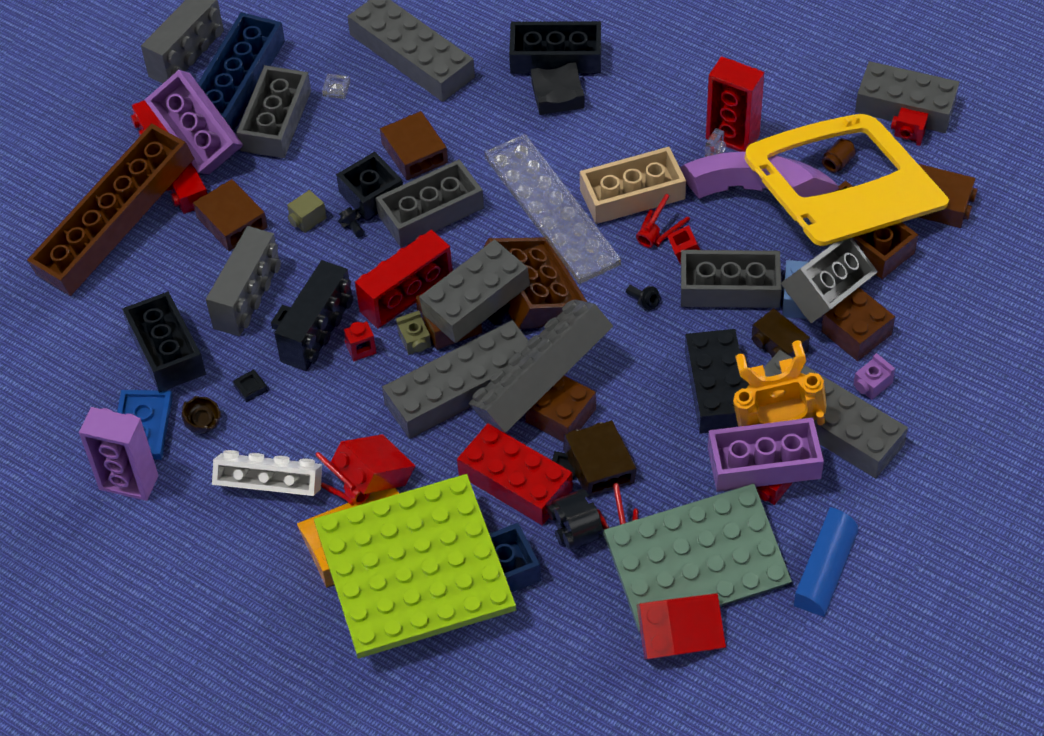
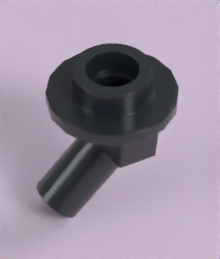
M349 207L339 214L341 218L338 220V223L343 228L349 225L356 237H362L364 231L357 222L361 218L359 210L357 208L352 210Z
M630 284L625 293L638 300L637 304L645 310H653L659 303V291L654 286H647L641 291Z

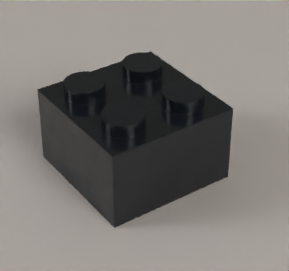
M376 152L371 153L336 174L339 193L354 209L357 208L359 210V214L366 221L378 214L376 197L403 185V181L398 174Z

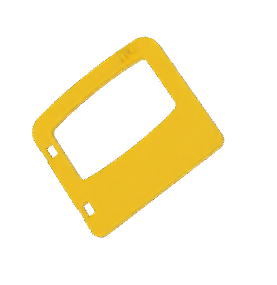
M855 114L788 130L754 142L745 151V161L749 167L759 175L764 185L794 221L799 223L809 239L819 246H826L943 210L949 202L944 192L882 123L869 115ZM862 132L871 138L898 171L843 190L817 196L801 197L768 158L809 143ZM766 168L770 175H766L762 169ZM803 218H808L812 224L808 225Z

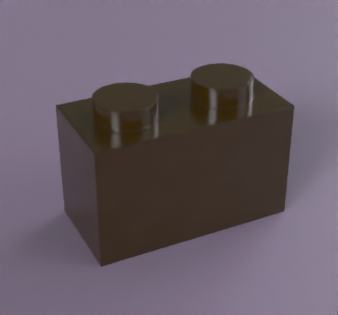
M774 308L752 325L751 339L754 344L759 348H763L772 358L779 350L792 358L795 357L792 343L797 340L801 341L805 354L809 350L810 337Z

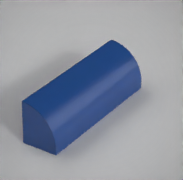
M833 507L829 508L796 590L794 607L825 617L858 533L857 523L845 512Z

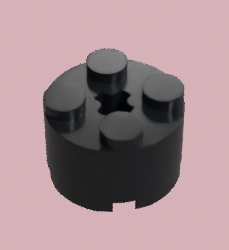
M584 489L555 499L551 502V505L546 507L550 519L555 521L558 529L555 530L557 541L560 545L566 544L567 548L571 550L603 537V535L598 533L603 530L599 513L593 502L588 504L585 497L589 496V494Z

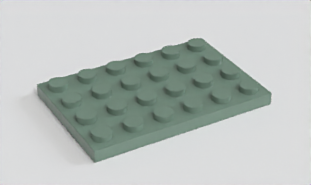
M755 484L611 527L603 532L638 632H640L636 605L639 603L718 593L719 605L721 607L790 585L792 582Z

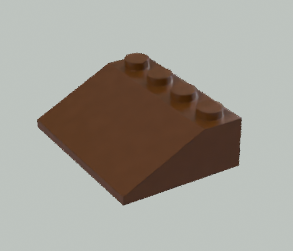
M547 237L488 238L484 247L495 239L528 267L530 286L508 302L510 304L508 313L519 329L545 326L550 319L557 317L563 311V306L571 300L576 299L587 302Z

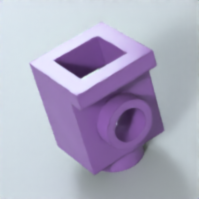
M876 353L871 361L855 373L853 385L861 394H865L873 400L893 383L895 368Z

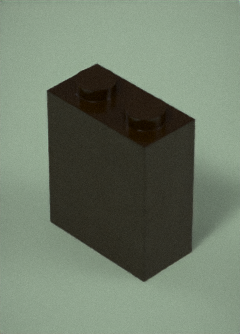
M612 420L605 423L599 422L585 429H576L564 435L563 450L568 456L570 465L574 468L575 475L582 489L589 494L587 497L613 490L615 483L619 485V488L635 483L637 468Z

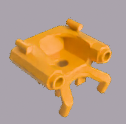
M797 340L792 343L795 353L793 360L790 358L779 361L782 373L766 377L763 365L748 368L745 355H736L740 377L749 383L746 389L742 388L734 395L733 403L738 427L805 418L817 419L818 425L825 423L824 414L826 413L827 404L824 380L817 373H808L807 375L801 373L806 363L801 341Z

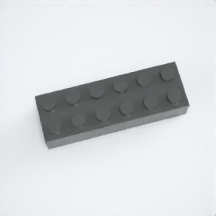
M369 0L347 16L349 32L353 38L442 102L475 78L474 59L391 0Z
M576 299L566 303L562 308L563 311L557 317L550 319L545 324V329L539 335L529 339L527 347L522 352L514 354L509 359V364L503 370L497 371L485 388H480L474 393L473 399L468 404L486 424L489 423L506 433L613 327L596 304Z
M512 320L382 386L384 404L407 437L411 439L471 408L468 403L473 399L474 393L480 388H485L491 382V377L509 364V359L514 354L522 352L527 347L528 339Z
M779 350L764 367L766 377L781 374L779 361L792 357ZM806 365L801 370V373L805 375L817 373ZM819 374L824 380L827 404L826 413L824 414L825 423L818 425L817 419L814 420L819 444L876 479L905 445L908 427Z

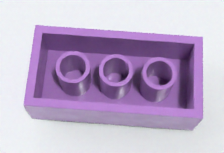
M178 70L145 99L166 130L187 143L194 157L191 163L198 173L211 174L243 146L242 142L189 72Z
M91 407L79 434L99 490L147 501L158 478V472L141 418L133 414L116 413L107 408Z
M813 418L709 430L708 452L717 492L735 490L751 484L759 487L815 480L822 477L824 460Z

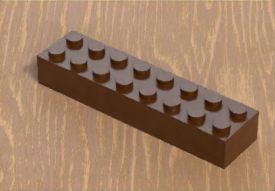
M151 123L27 259L35 274L69 296H72L194 160L187 143Z

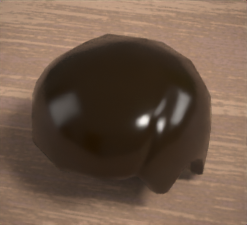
M194 396L188 402H184L181 418L185 427L192 433L205 434L217 427L220 422L221 411L217 403L210 398Z

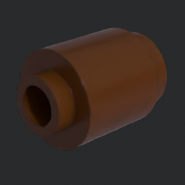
M838 139L824 154L822 159L823 166L832 173L841 171L856 155L854 144L847 139Z

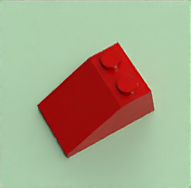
M718 593L639 603L636 605L644 659L726 648Z

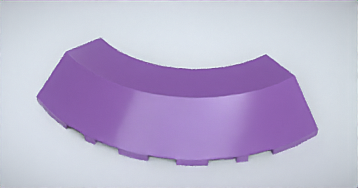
M745 152L711 155L680 167L686 179V184L699 199L716 192L729 190V186H743L744 189L763 191L764 188L768 189L759 175L745 161ZM777 155L768 158L801 197L822 195L839 189L838 185L830 177L808 164ZM766 168L762 169L766 175H770Z

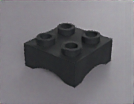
M576 62L568 63L557 69H531V83L539 115L585 108L584 92L580 84Z

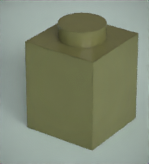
M310 190L287 204L289 222L293 227H298L304 233L327 218L324 202Z

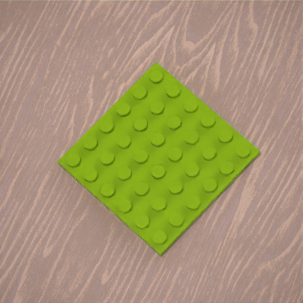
M467 474L314 518L316 530L358 659L516 611L515 601Z

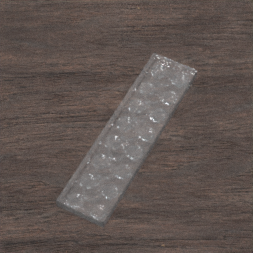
M526 134L485 151V159L579 285L621 265L619 255Z

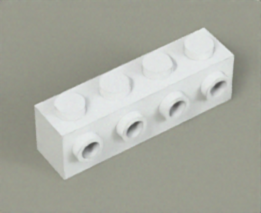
M226 450L213 459L212 485L314 496L321 490L322 464L315 463L313 459L289 461L290 458L287 456H274V459L264 458V454L250 453L249 456L239 455L238 451Z

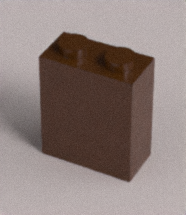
M422 111L380 128L382 145L406 180L448 163L447 147Z
M919 164L949 199L945 209L920 216L919 218L961 228L964 219L969 220L972 206L969 203L975 202L978 191V188H974L976 178Z
M233 179L193 202L197 219L228 251L236 247L247 226L260 230L268 227L265 212Z

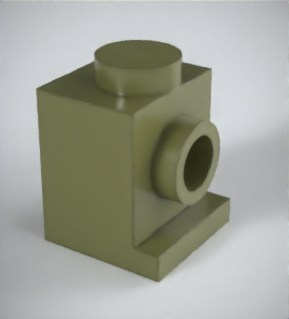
M420 311L396 318L398 334L408 355L422 352L431 347L430 334L421 318Z

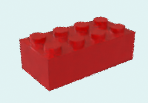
M720 57L708 77L707 140L739 152H745L750 144L757 141L760 136L765 72L735 60Z
M431 229L424 235L417 237L415 241L405 248L399 249L396 254L386 261L380 262L377 267L367 274L361 275L355 281L359 312L379 329L416 303V296L425 293L453 271L450 246Z
M489 423L486 424L457 458L459 476L467 474L470 483L542 526L549 519L546 507L551 505L553 500L568 495L573 490L571 471Z

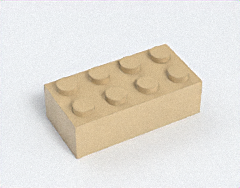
M670 147L580 171V191L595 224L656 208L665 194H669L666 204L684 200L686 196V179Z

